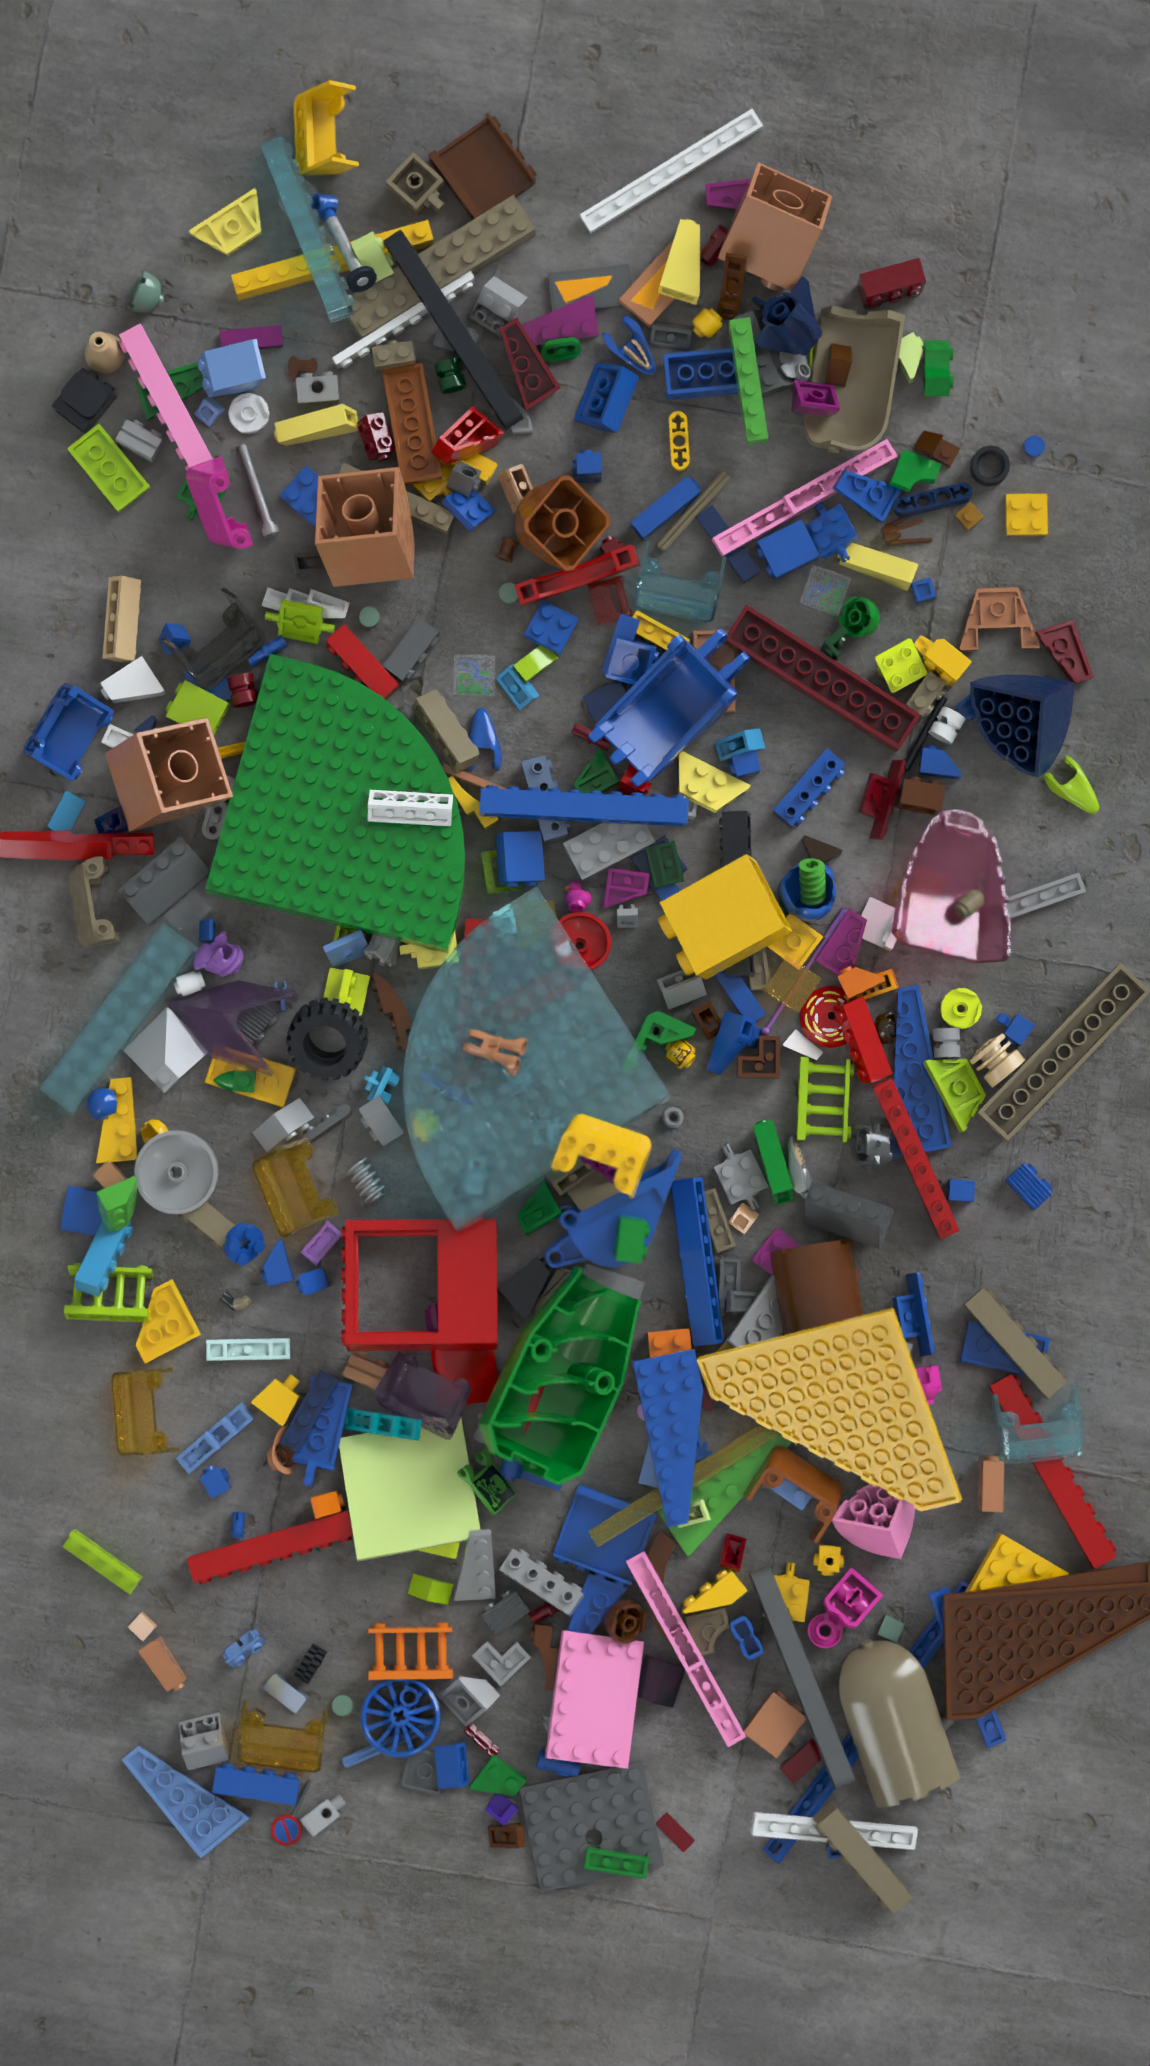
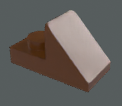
M923 430L914 449L950 468L960 448L943 440L944 435Z
M509 1823L505 1826L502 1824L488 1826L490 1848L525 1847L523 1826L520 1823Z

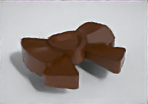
M291 356L288 362L289 377L296 381L299 371L313 373V377H315L314 374L317 371L316 359L299 360L295 356Z

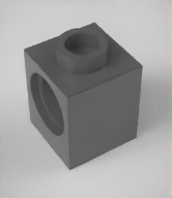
M459 461L451 471L447 487L469 497L473 490H478L481 484L479 479L481 471Z

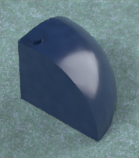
M998 675L970 682L972 709L975 708L978 718L976 721L987 743L1001 759L1010 762L1015 766V769L1039 778L1052 766L1064 743L1071 719L1075 683L1033 675Z

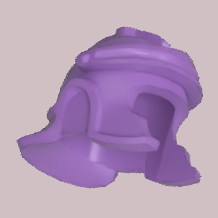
M225 931L217 934L214 942L211 944L204 943L198 949L194 959L195 970L205 968L206 971H211L224 977L233 973L237 974L242 967L243 951L239 945H232L227 942Z

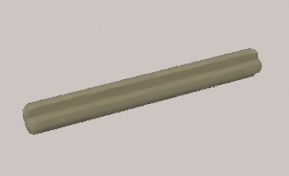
M721 471L658 540L656 545L661 551L667 550L730 480V476L726 472Z

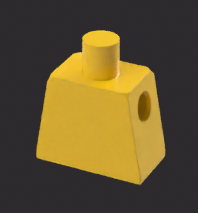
M292 1374L287 1377L284 1383L276 1378L251 1403L283 1427L300 1397L293 1391L300 1380Z

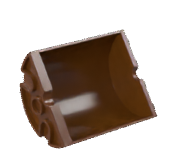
M851 1239L810 1244L770 1252L783 1335L864 1315Z

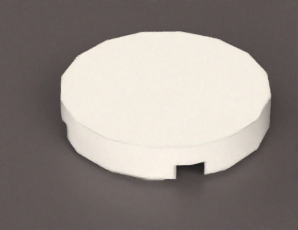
M244 393L233 399L228 411L232 426L237 431L249 435L264 429L270 414L264 399L253 393Z

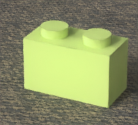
M373 231L351 242L361 265L374 269L377 275L376 282L394 273L391 267L394 265V262L389 253L385 255L383 251L385 245L381 237L376 238Z

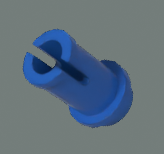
M232 1512V1531H229V1533H231V1537L244 1538V1534H246L244 1532L246 1513Z

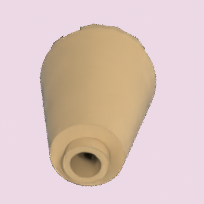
M93 333L85 347V359L90 368L101 374H110L120 369L126 353H123L119 345L121 340L109 333Z

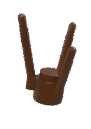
M911 516L903 517L892 523L885 524V527L881 528L885 543L891 542V546L932 542L933 539H898L901 537V530L923 522V518L898 526L897 524Z

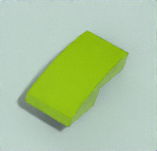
M539 646L513 667L527 683L540 671L545 670L556 661L558 657L554 652Z

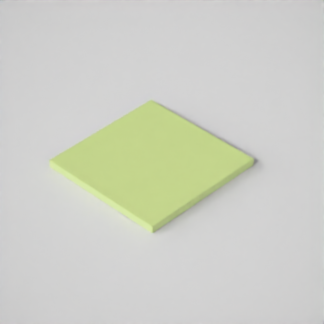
M461 1415L423 1422L421 1424L419 1441L371 1433L341 1438L339 1449L358 1561L464 1542L468 1540L470 1530H481L474 1490L468 1482L462 1480L457 1474L458 1470L465 1465H470Z

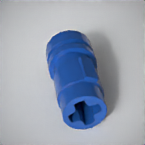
M540 1749L536 1769L543 1770L545 1768L547 1772H550V1770L556 1771L555 1774L565 1777L569 1775L578 1776L581 1762L545 1758L546 1749Z

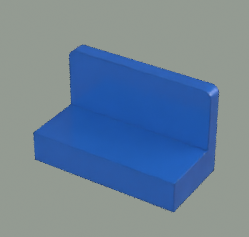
M457 1742L452 1745L435 1746L438 1788H459L470 1784L466 1743Z

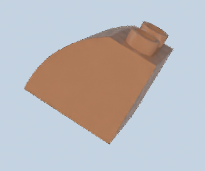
M758 162L730 224L718 259L723 260L725 263L726 252L747 256L745 273L749 272L761 277L763 285L771 290L782 291L785 288L791 291L798 282L822 232L832 195Z
M399 467L318 476L315 545L333 587L414 578L415 543L407 492Z
M208 718L136 733L105 753L129 832L165 824L195 814L233 797Z

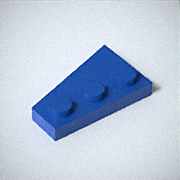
M588 1573L581 1591L584 1597L574 1611L567 1631L591 1634L605 1617L608 1608L617 1602L628 1587L620 1586L612 1581Z

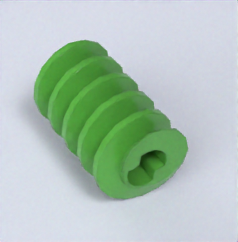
M804 859L799 863L800 899L806 905H818L826 899L825 865L818 859Z

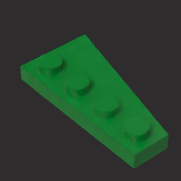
M198 362L167 371L182 401L203 389L202 371L198 368ZM136 380L146 419L149 421L157 416L156 413L159 410L156 405L152 407L147 395L150 393L147 387L143 389L139 381Z

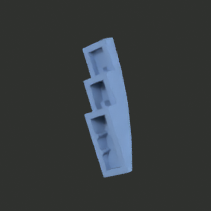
M241 1402L176 1457L177 1461L190 1474L253 1421L255 1416Z

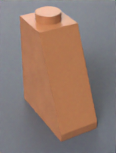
M161 1636L138 1651L167 1692L171 1689L175 1692L185 1686L183 1682L187 1678Z

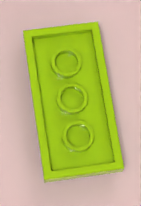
M100 424L96 425L67 448L118 513L151 488Z

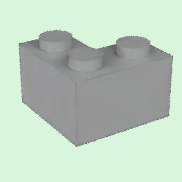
M298 1098L274 1113L253 1134L267 1153L272 1149L278 1151L286 1145L285 1140L288 1142L297 1135V1131L302 1133L309 1128L310 1125L308 1123L314 1119V1116L302 1100Z

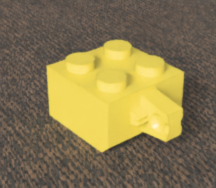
M455 931L449 954L412 944L399 946L400 955L411 954L412 958H417L419 970L460 964Z

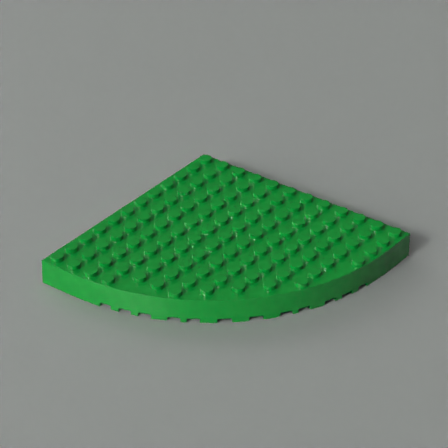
M270 654L233 786V797L229 801L205 888L207 893L356 931L361 930L364 933L449 954L464 891L465 849L458 804L449 779L436 754L422 734L399 710L363 684L320 666ZM370 790L453 795L451 826L368 821ZM374 798V800H383V798ZM418 800L417 802L424 803L426 801ZM438 802L439 804H448V802Z

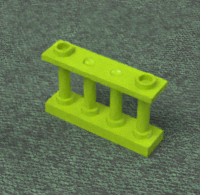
M809 1057L799 1058L796 1141H805L806 1136H809V1134L842 1136L841 1143H846L847 1138L851 1139V1126H848L850 1076L854 1075V1064H850L851 1059H846L845 1066L813 1064V1062H809ZM812 1072L844 1074V1086L812 1085V1083H808V1074H812ZM811 1093L843 1095V1107L811 1106V1103H807V1095H811ZM810 1114L842 1115V1128L810 1126V1124H806V1116H810Z
M82 1263L68 1265L69 1274L76 1277ZM143 1265L136 1266V1268L116 1267L114 1273L109 1275V1277H116L115 1300L112 1307H104L102 1305L103 1290L100 1297L94 1296L91 1306H83L81 1304L82 1291L76 1290L75 1281L73 1301L70 1305H64L66 1319L149 1323L150 1313L143 1304L145 1280L153 1279L152 1269ZM125 1278H137L136 1299L133 1308H124L123 1306Z

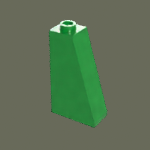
M773 1120L758 1121L756 1125H753V1133L773 1205L778 1206L794 1201L793 1186Z

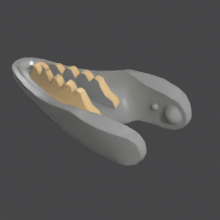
M792 1135L787 1145L788 1173L793 1189L806 1199L812 1180L804 1164L805 1160L803 1159V1154H801L802 1150L798 1147L799 1145L796 1143L794 1135Z

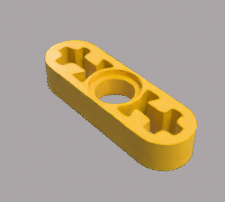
M675 411L669 417L671 466L674 470L682 472L688 468L690 462L687 416L683 412ZM678 416L684 422L680 423V431L672 433V430L676 431L677 429L676 423L672 421ZM677 436L685 439V444L681 447L673 443V439ZM686 450V452H682V460H686V462L683 463V466H679L678 463H675L678 460V452Z

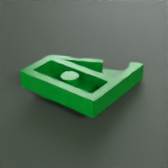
M601 749L595 752L596 755L586 765L583 773L573 784L576 790H581V793H589V791L593 790L604 793L620 784Z
M544 1180L540 1182L539 1189L534 1196H530L526 1206L516 1216L527 1236L562 1215L550 1188Z

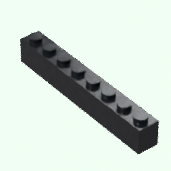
M748 811L722 812V818L719 819V827L722 830L723 837L720 838L719 842L720 850H723V858L720 859V869L746 854L752 857L751 813ZM750 955L722 972L728 978L754 977V955Z

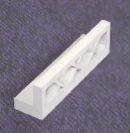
M370 790L368 821L451 826L453 795ZM374 798H383V800H374ZM418 800H424V801H426V802L420 803V802H417V801H418ZM438 802H448V804H439Z

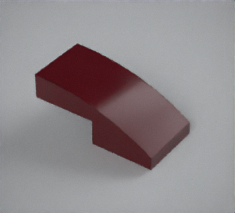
M812 1738L779 1768L793 1784L822 1759L815 1740Z

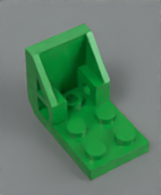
M660 1011L647 1015L620 1074L626 1077L630 1073L634 1075L639 1064L636 1059L638 1055H643L648 1043L644 1042L645 1040L657 1046H664L669 1042L680 1039H690L694 1035L696 1028ZM654 1029H658V1035L653 1034Z

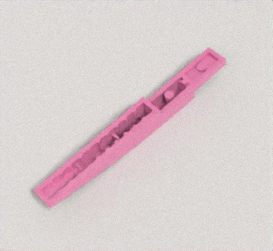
M888 439L787 494L783 499L718 534L712 538V541L721 556L724 557L838 493L833 489V486L842 471L847 470L867 476L897 458V454Z
M643 1551L627 1560V1565L727 1747L746 1737L647 1555Z

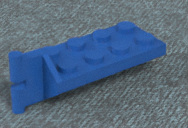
M315 1376L311 1377L309 1389L316 1378ZM337 1383L299 1453L294 1451L292 1462L307 1466L304 1484L309 1489H312L315 1485L318 1469L334 1471L353 1387L352 1384Z

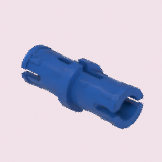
M280 635L267 644L263 643L259 649L247 655L246 658L251 666L254 667L269 658L270 654H275L288 646Z

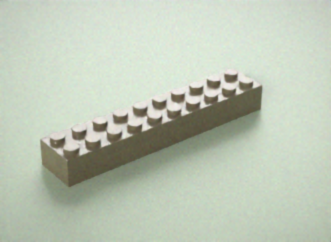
M514 195L422 251L418 256L439 288L442 289L469 271L472 274L477 273L535 236V228ZM399 267L393 270L394 273L376 282L368 290L357 292L340 303L342 311L360 339L421 302Z
M1122 963L1118 964L976 1112V1115L1004 1142L1009 1141L1150 993V990Z

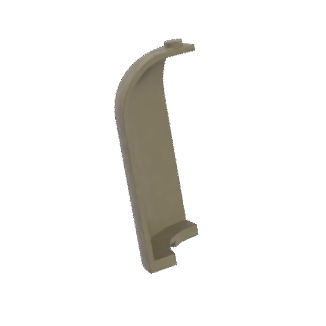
M833 305L821 309L819 326L823 331V335L818 339L815 346L810 382L825 384L831 343L851 346L852 363L846 386L833 385L840 405L839 412L831 417L805 414L804 416L805 435L812 446L827 449L830 453L857 451L873 446L883 436L890 416L905 321L904 314L891 310L868 311L867 315H858L857 310Z
M872 1639L862 1641L860 1646L849 1654L843 1664L839 1681V1693L876 1807L900 1805V1800L908 1798L916 1801L929 1796L928 1792L933 1789L939 1788V1790H943L960 1779V1775L922 1666L908 1650L896 1643L872 1641Z

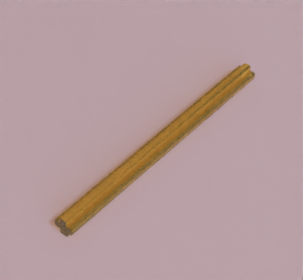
M758 1425L695 1464L692 1489L781 1433L772 1428L769 1430L762 1425ZM659 1487L590 1529L588 1532L596 1546H601L662 1508Z

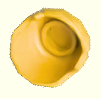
M155 1119L145 1122V1126L140 1130L145 1144L156 1135L169 1131L164 1123Z

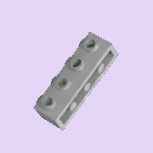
M520 1548L518 1551L512 1549L500 1567V1572L571 1617L584 1597L583 1593H581L582 1588L573 1582L570 1585L563 1581L565 1577L556 1571L553 1574L546 1570L547 1566L541 1561L536 1560V1562H533L528 1558L530 1555Z

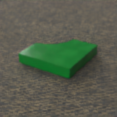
M903 449L890 486L909 493L911 488L918 483L927 482L934 484L941 464Z

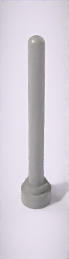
M240 444L239 451L264 523L262 525L264 538L277 536L280 533L278 526L274 524V521H271L245 444Z

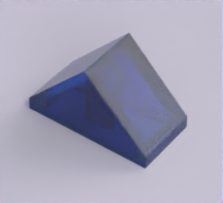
M121 806L94 819L98 834L122 833L129 830Z

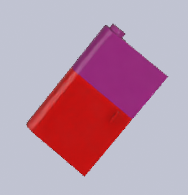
M438 1304L428 1305V1309L424 1310L427 1331H438ZM494 1350L430 1351L439 1409L488 1402L498 1381Z

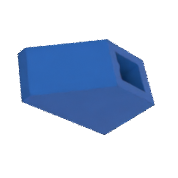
M323 1267L297 1276L299 1280L296 1281L299 1293H304L305 1296L331 1287Z

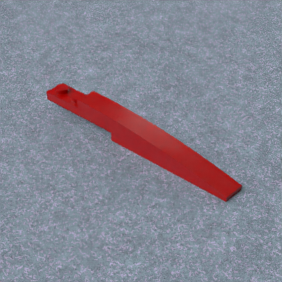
M72 830L0 832V857L88 860L102 856L105 860H112L113 856L155 854L154 833L72 834Z

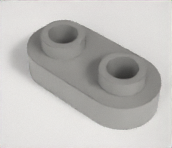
M224 801L207 808L202 833L209 840H217L220 837L228 808ZM216 807L222 808V812L220 814L215 813ZM216 827V833L211 834L209 832L210 828Z

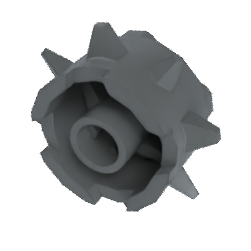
M871 1117L868 1118L867 1124L855 1126L857 1132L856 1135L851 1136V1155L856 1156V1165L861 1167L867 1166L868 1172L871 1174L873 1166H883L892 1159V1151L890 1149L892 1131L884 1125H879V1123L874 1125Z

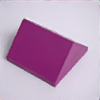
M794 380L791 412L831 417L839 412L840 405L833 385Z

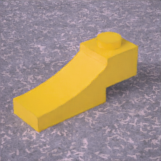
M453 775L448 778L454 796L467 817L475 813L484 830L499 822L498 817L480 816V802L470 796L458 784Z

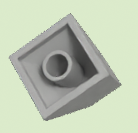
M461 1676L438 1695L441 1701L466 1727L483 1714L500 1696L486 1680Z

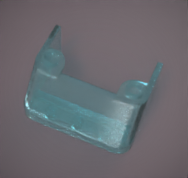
M646 541L634 605L643 611L702 623L711 622L715 617L727 557L723 556L720 572L706 571L702 575L701 581L662 574L661 563L656 559L647 557L650 541Z
M1076 1384L1071 1386L1070 1404L1065 1405L1061 1410V1421L1020 1425L1019 1417L1015 1413L1000 1411L998 1396L993 1394L991 1413L1002 1461L1007 1464H1019L1076 1457L1082 1453L1084 1447L1083 1422Z

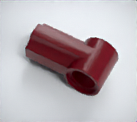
M721 224L717 226L710 236L709 242L700 252V261L711 268L718 260L722 244L728 232Z

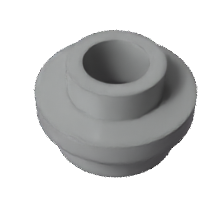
M670 1107L665 1110L663 1114L665 1125L670 1128H676L683 1122L684 1116L680 1109ZM670 1114H676L677 1120L674 1122L670 1121Z

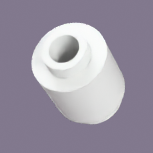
M192 971L176 977L177 982H174L177 994L182 993L183 997L200 991L202 987L206 986L201 971Z

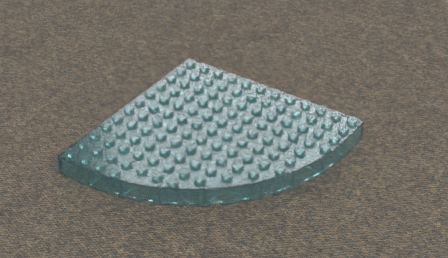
M537 886L484 920L456 946L442 963L429 984L417 1009L408 1037L404 1061L403 1098L405 1119L411 1145L420 1169L433 1194L458 1232L554 1173L551 1168L561 1138L574 1116L584 1114L625 1128L671 1099L664 1084ZM469 1030H480L493 1036H502L503 1039L515 1040L519 1037L526 1038L528 1043L523 1056H518L502 1048L500 1050L501 1053L520 1058V1067L516 1076L508 1074L505 1066L496 1061L491 1062L489 1059L471 1055L464 1051V1043L473 1044L478 1047L482 1045V1041L467 1036Z

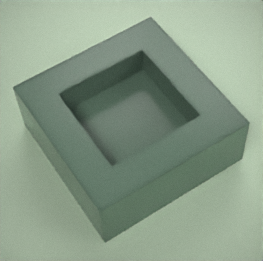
M885 1614L877 1634L897 1643L905 1623Z

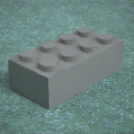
M601 823L564 842L563 848L581 882L632 857L646 849V847L655 844V840L647 825Z

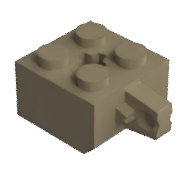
M413 152L387 179L386 187L415 215H418L424 207L429 208V206L440 212L444 208V203L438 198L440 196L438 192L444 187V180ZM413 182L414 184H416L418 182L419 185L412 186L411 183Z

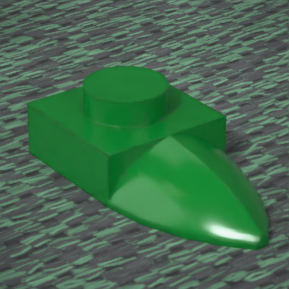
M229 1071L217 1076L214 1082L221 1088L229 1091L255 1092L256 1072Z

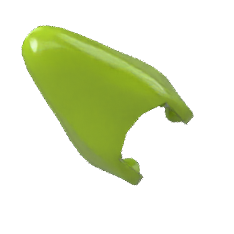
M1065 755L1064 762L1076 772V775L1068 783L1060 785L1051 773L1046 772L1044 779L1047 786L1056 795L1087 813L1096 814L1099 811V802L1084 771L1077 762L1068 755Z

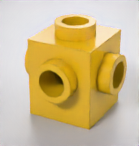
M818 1545V1553H814L813 1566H817V1570L821 1571V1575L834 1576V1572L839 1573V1568H843L844 1555H840L841 1547ZM828 1557H831L832 1561L829 1564H827L825 1562Z

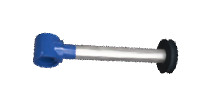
M315 193L310 199V210L313 214H317L322 220H325L351 271L346 279L349 289L356 293L368 290L375 284L377 275L372 267L362 266L336 216L337 198L334 195Z

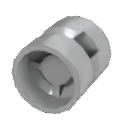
M959 1028L933 1029V1041L936 1042V1045L933 1047L934 1059L961 1057L960 1045L957 1044V1041L960 1040Z

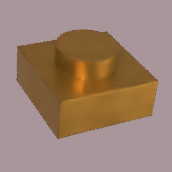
M971 502L954 516L967 531L984 518Z

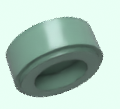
M505 583L500 587L499 597L503 603L513 604L518 600L515 584Z
M368 606L360 611L359 620L364 627L373 628L379 623L380 615L377 609Z
M338 1695L332 1702V1709L335 1714L346 1716L353 1709V1701L348 1695Z

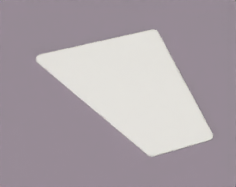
M796 1029L783 1044V1046L815 1060L823 1053Z

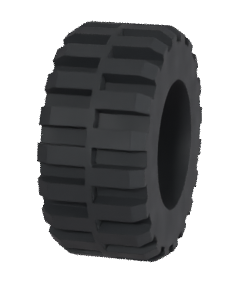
M325 997L321 998L320 1002L314 999L308 1005L304 1004L299 1012L295 1014L287 1032L286 1045L289 1046L287 1049L289 1056H293L292 1062L295 1066L299 1065L301 1067V1072L304 1074L306 1072L310 1073V1077L314 1079L318 1076L324 1081H328L330 1077L333 1080H338L341 1075L346 1077L359 1066L368 1045L367 1037L369 1033L368 1028L365 1027L366 1022L364 1018L358 1017L360 1012L356 1008L352 1010L350 1008L351 1004L347 1002L342 1004L336 998L328 1001V998ZM318 1026L332 1027L344 1037L346 1047L337 1052L323 1051L311 1041L309 1031Z

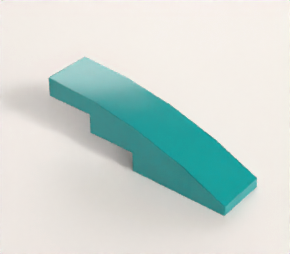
M348 1408L343 1428L419 1441L422 1420Z

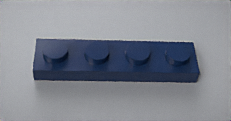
M320 1369L282 1437L280 1444L299 1453L339 1381L338 1378Z

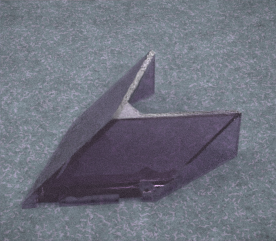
M237 980L167 1002L213 1059L272 1076L271 1068L236 1026V1022L241 1011L282 999L297 1002V997L294 991Z

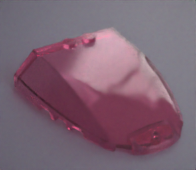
M948 810L933 818L925 827L905 869L894 911L892 934L902 945L976 964L1005 962L1010 958L1011 920L1010 915L1007 914L1009 898L1005 895L1004 889L1006 879L1002 877L1000 868L1002 860L994 836H990L984 828V822L980 818L969 812ZM970 889L979 890L984 895V905L971 917L963 919L958 916L954 910L956 901Z

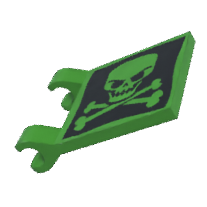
M483 1449L475 1455L476 1461L485 1466L480 1472L474 1476L472 1467L465 1465L458 1470L457 1474L462 1480L468 1482L494 1516L517 1493L508 1481L502 1478L503 1475L499 1473V1469L492 1462L488 1450Z

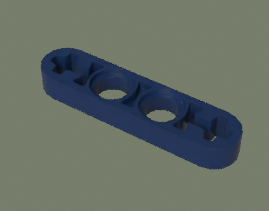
M958 483L901 496L894 502V512L898 517L903 518L965 504L971 500L972 488L967 483ZM960 490H963V492L966 493V496H962V494H959ZM946 494L948 500L941 502L937 499V496ZM924 498L929 503L926 506H920L917 501ZM911 501H914V508H912ZM900 504H904L906 510H902Z

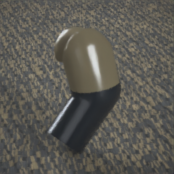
M227 1291L220 1297V1300L233 1311L246 1310L252 1303L251 1298L247 1295H244L242 1298H234Z

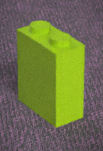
M186 680L183 683L180 682L175 690L177 696L174 701L168 703L165 709L168 712L166 717L179 724L208 718L213 735H215L231 704Z

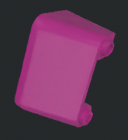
M222 456L190 467L186 472V480L209 541L214 544L238 549L252 546L253 542L246 522L238 523L234 520L233 516L226 518L217 493L226 490L230 484Z

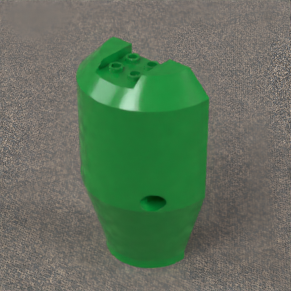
M579 1267L572 1268L569 1276L520 1331L478 1422L490 1454L508 1461L514 1459L515 1462L523 1465L524 1471L556 1485L563 1484L584 1473L624 1384L638 1309L642 1302L639 1299L624 1295L582 1274L583 1269ZM545 1385L536 1412H528L531 1395L538 1393L537 1387ZM526 1421H532L530 1427L524 1435Z

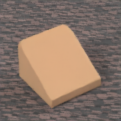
M741 1203L728 1223L745 1234L759 1214L754 1210L752 1211L745 1203Z
M143 1612L128 1626L142 1641L157 1627Z

